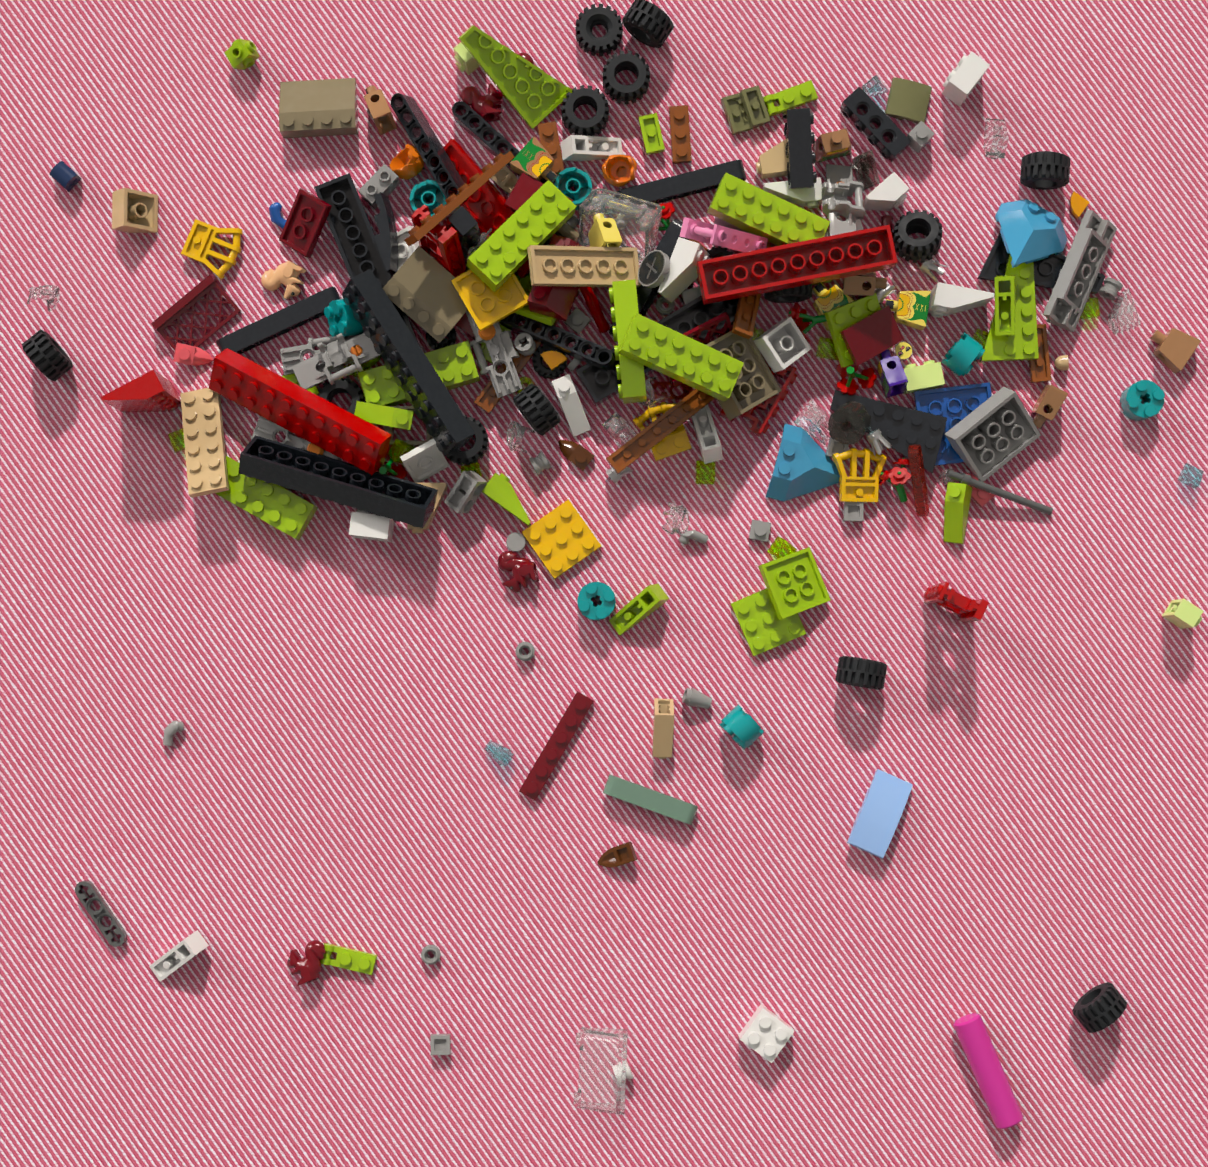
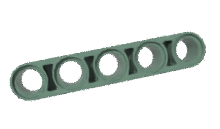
M610 774L603 791L604 794L690 825H692L698 806Z

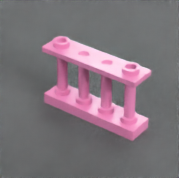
M684 217L680 237L740 252L764 249L768 238L686 217Z

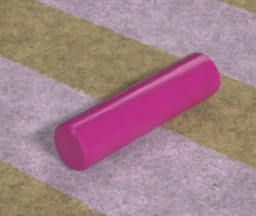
M972 1013L960 1017L954 1022L953 1026L995 1126L999 1129H1007L1019 1124L1023 1119V1114L981 1015Z

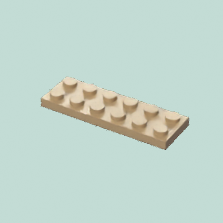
M530 245L527 247L531 286L613 287V281L636 279V287L641 285L638 280L639 262L637 248Z
M209 387L180 393L189 496L193 498L227 491L229 486L220 394L209 389Z

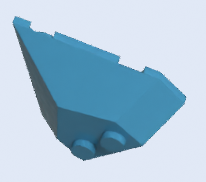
M1027 199L1002 203L995 215L996 222H999L1001 226L1000 233L1006 251L1012 257V268L1024 262L1028 264L1048 258L1049 255L1054 253L1056 255L1061 254L1068 241L1060 217Z
M784 424L780 439L781 443L766 497L785 502L840 483V475L836 464L829 456L825 455L826 453L804 428Z

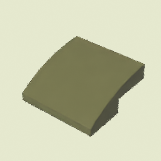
M892 78L885 114L898 120L906 119L917 124L920 121L924 123L932 87L907 79Z
M759 85L741 90L740 93L721 99L732 135L746 132L771 121Z

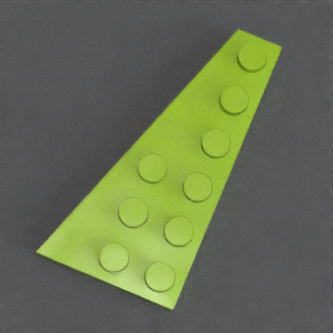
M474 25L458 38L531 129L537 126L562 103L568 92L572 93L571 88L514 53Z
M1010 254L1005 276L1016 275L1015 335L995 336L994 310L990 330L984 345L985 352L981 356L980 362L1037 360L1039 358L1033 262L1028 264L1024 262L1012 268V257Z

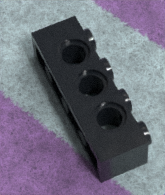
M860 87L842 102L840 108L843 115L854 122L858 131H863L868 136V141L880 149V153L885 159H889L892 162L910 145L911 140ZM863 109L866 114L860 115L857 110ZM870 123H876L879 128L873 129ZM883 137H890L892 142H885Z

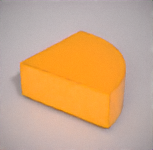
M1074 191L1070 197V207L1072 214L1078 219L1089 204V201Z
M546 351L540 354L551 371L567 360L562 353L557 351Z

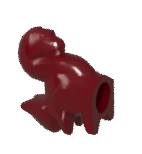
M491 83L488 87V95H481L480 90L474 86H468L461 91L462 101L469 106L471 105L473 110L486 122L500 120L498 115L502 112L498 108H501L500 104L503 103L501 100L503 95Z
M505 551L500 554L498 558L499 568L504 572H512L513 575L512 579L502 583L503 586H507L511 591L518 593L521 590V584L524 588H528V580L539 581L537 566L534 561L531 562L526 558H517V554L512 551Z
M318 940L310 941L306 945L305 958H301L297 949L290 951L287 966L295 968L291 972L292 975H301L298 986L319 979L321 971L320 960L324 959L326 951L324 944Z

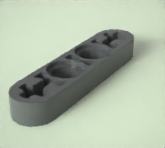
M84 880L79 882L75 887V893L108 943L114 947L123 945L127 940V933L91 881ZM82 885H83V886H88V887H89V889L87 890L88 894H89V895H93V894H94L95 897H92V898H90V899L87 901L86 898H88L89 896H88V894H87L86 892H85V893H82V892H81V890L83 889ZM93 900H97L101 904L98 911H94L91 908ZM104 916L111 918V925L109 927H105L102 924ZM114 926H116V929H114L113 931H111L110 933H108L107 930H110V929H112ZM115 934H121V942H119L118 940L114 941L113 938L115 937Z

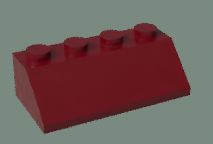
M555 234L552 235L549 246H580L570 238ZM533 286L527 300L530 312L567 321L580 286Z

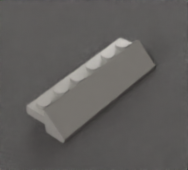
M1086 210L1081 220L1078 232L1074 237L1073 244L1066 256L1063 268L1059 273L1058 280L1052 289V294L1043 313L1047 317L1046 322L1070 332L1075 331L1117 230L1109 220L1101 219L1093 210Z

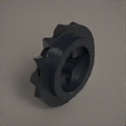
M454 327L446 335L447 338H443L440 343L428 332L426 333L427 343L434 350L454 345L456 342Z

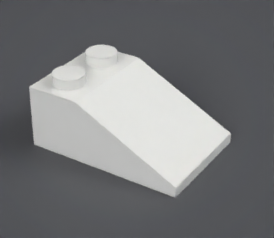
M678 237L670 258L668 274L665 273V279L660 284L658 292L668 302L672 303L698 278L697 262L710 259V254L699 243Z
M938 282L930 293L928 313H932L931 315L934 317L942 318L943 316L987 305L994 298L995 293Z

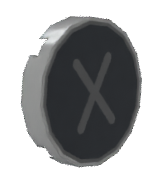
M654 250L647 254L638 269L639 282L651 289L659 286L665 279V273L668 274L669 256L661 250Z

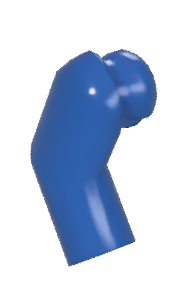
M275 202L269 207L270 218L274 224L283 229L287 220L281 217L282 205Z

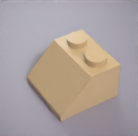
M128 188L112 192V230L127 233H157L158 195Z

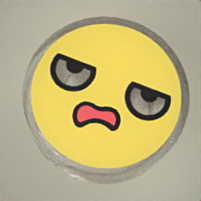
M906 341L897 343L893 348V355L899 356L900 361L908 360L913 354L911 344Z

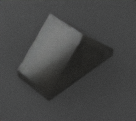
M872 150L853 158L850 166L857 181L864 184L863 191L880 183Z

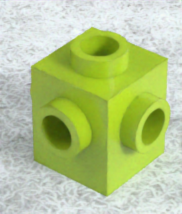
M244 39L235 40L232 46L224 52L232 67L240 70L253 66L255 60L260 57L256 51L255 44L250 40Z

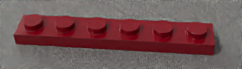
M577 691L519 792L536 801L594 702L592 699Z

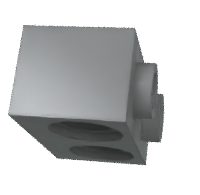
M384 164L358 191L361 197L371 207L376 209L378 205L374 195L381 192L389 196L401 182L398 175Z
M463 471L444 503L456 513H469L488 482L475 471Z

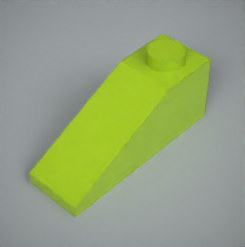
M1016 275L996 276L995 336L1015 335Z
M357 401L354 415L369 423L411 430L414 411Z
M495 473L482 490V493L527 526H530L531 522L512 485L509 483L510 479L502 473L500 475Z
M952 482L947 484L944 512V542L964 544L972 487L967 484Z
M659 584L648 585L615 614L609 622L617 633L622 635L669 600V597Z

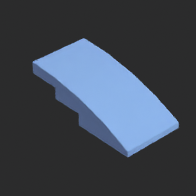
M877 769L870 788L866 792L862 806L857 813L847 843L883 859L900 821L913 784Z

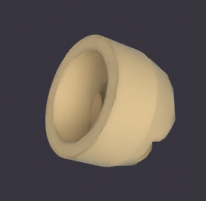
M1068 355L1056 358L1055 367L1058 370L1065 371L1069 369Z

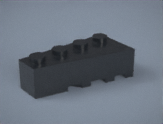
M810 108L788 109L782 112L783 119H787L784 127V136L788 139L785 146L786 158H789V162H787L788 189L812 188L814 183L817 182L816 171L813 172L816 155L815 152H812L815 135L814 132H811V124H814L813 112L810 113Z
M461 206L447 218L446 228L448 230L452 227L457 231L465 258L471 252L474 253L483 241L478 222Z

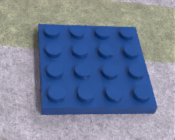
M990 382L914 391L915 410L947 417L935 466L965 463L953 449L945 433L992 396Z

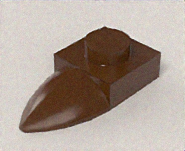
M568 440L558 441L564 457L581 471H584L595 457L580 444L578 445Z
M630 841L607 850L598 860V864L604 867H618L637 860L632 842Z

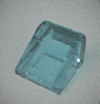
M877 75L861 87L869 97L888 92Z
M1185 463L1177 480L1192 488H1197L1200 485L1204 471Z

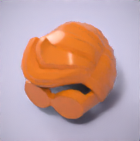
M407 144L404 150H401L391 160L389 167L399 178L409 180L421 172L424 161L416 147Z
M611 155L602 165L603 177L610 185L616 187L625 186L636 178L637 163L631 156Z

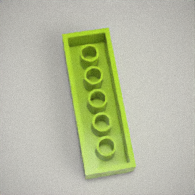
M725 173L707 211L708 214L751 234L768 238V242L777 246L822 238L831 222L728 173Z
M548 180L468 258L466 266L493 292H496L528 260L527 247L530 245H543L574 215L577 206Z
M636 279L613 281V287L609 288L610 304L614 303V307H611L612 323L616 322V326H612L614 342L618 341V345L614 346L616 361L620 360V365H616L617 380L622 382V384H618L619 399H623L624 404L647 402L644 365L618 354L632 318L637 313L639 314Z
M638 313L632 318L618 351V354L723 402L730 398L744 364L742 361Z
M469 341L424 353L447 390L480 381ZM385 365L358 373L366 403L396 406L408 402L404 391L396 384L392 372Z
M226 456L229 490L215 494L289 536L300 540L318 507L279 485L266 483L263 480L239 474V462Z

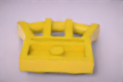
M195 219L181 254L201 264H205L222 280L225 277L224 274L232 266H235L237 262L235 259L241 253L240 242L243 230L239 228H217ZM217 235H233V244L218 239ZM214 243L231 250L229 256L227 257L212 251ZM209 256H212L225 263L219 269H216L207 259Z
M662 402L659 406L648 407L638 418L635 417L632 421L642 431L645 429L643 423L647 419L651 418V421L654 422L656 414L662 412L664 414L677 403ZM683 424L651 448L655 461L692 449Z
M850 448L846 452L833 454L832 458L840 475L839 501L878 502L879 476L887 456L883 454H876L874 456V453L869 448H863V450ZM850 458V477H847L842 461ZM857 458L863 459L862 477H857ZM870 459L877 462L872 477H869Z

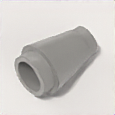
M692 687L691 689L686 688L682 702L686 703V706L709 709L712 698Z

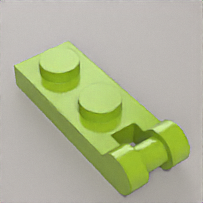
M812 80L775 94L766 95L763 99L765 105H767L769 117L785 110L818 99ZM778 101L779 106H775L773 102Z
M324 943L326 953L324 954V959L320 960L321 964L369 975L373 974L377 955ZM332 952L337 953L336 959L330 958Z

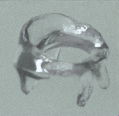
M54 285L31 287L27 304H30L32 298L33 300H37V298L46 300L47 309L50 312L52 309H56L57 303L60 300V288Z
M656 377L645 380L650 400L639 402L641 405L649 408L664 399V397L655 400L651 381L655 380Z
M516 421L510 422L507 428V444L510 451L527 453L526 450L520 449L518 446L522 441L525 431L529 433H535V431L520 425Z
M668 502V507L674 510L664 511L663 515H673V517L666 518L667 523L663 525L662 529L672 535L684 534L689 525L687 509L683 505H675Z

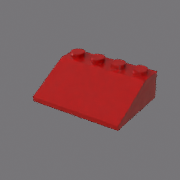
M151 370L101 396L102 401L123 413L171 412L181 404V399L173 384L155 370Z

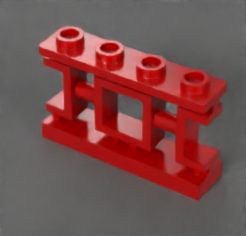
M425 204L421 208L416 209L411 216L414 227L416 225L420 227L422 225L420 221L430 214L429 208ZM437 224L419 240L420 247L454 277L467 272L458 233L454 228L451 227L447 230L446 226Z
M766 363L773 376L775 374L783 379L786 372L790 374L778 395L775 394L768 398L765 404L760 403L740 415L753 422L750 432L755 433L756 436L759 437L761 433L765 434L770 426L767 423L769 418L775 417L779 410V407H777L779 400L784 401L789 392L785 389L789 383L793 385L798 376L795 373L796 367L789 365L783 371L773 373L768 363ZM770 405L771 408L760 428L756 427L760 420L752 416L755 408L757 407L765 411L767 406ZM722 409L719 416L726 419L727 416Z
M948 582L933 585L931 588L928 587L924 593L925 604H938L956 615L960 614L958 620L963 623L981 620L989 604L984 599H969L955 592L952 588L948 589L950 584Z

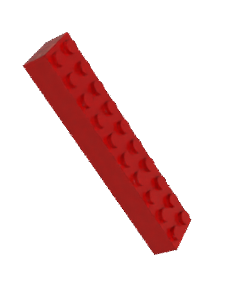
M884 225L697 262L696 269L703 303L710 304L892 269L898 261L890 225Z
M228 348L214 357L209 389L371 475L384 465L392 434Z

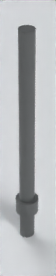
M948 470L946 473V477L959 481V483L973 486L1042 513L1052 514L1053 508L973 479L971 475L960 474L952 470Z

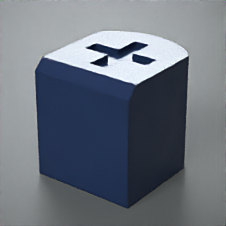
M63 161L56 164L49 174L68 192L81 180Z

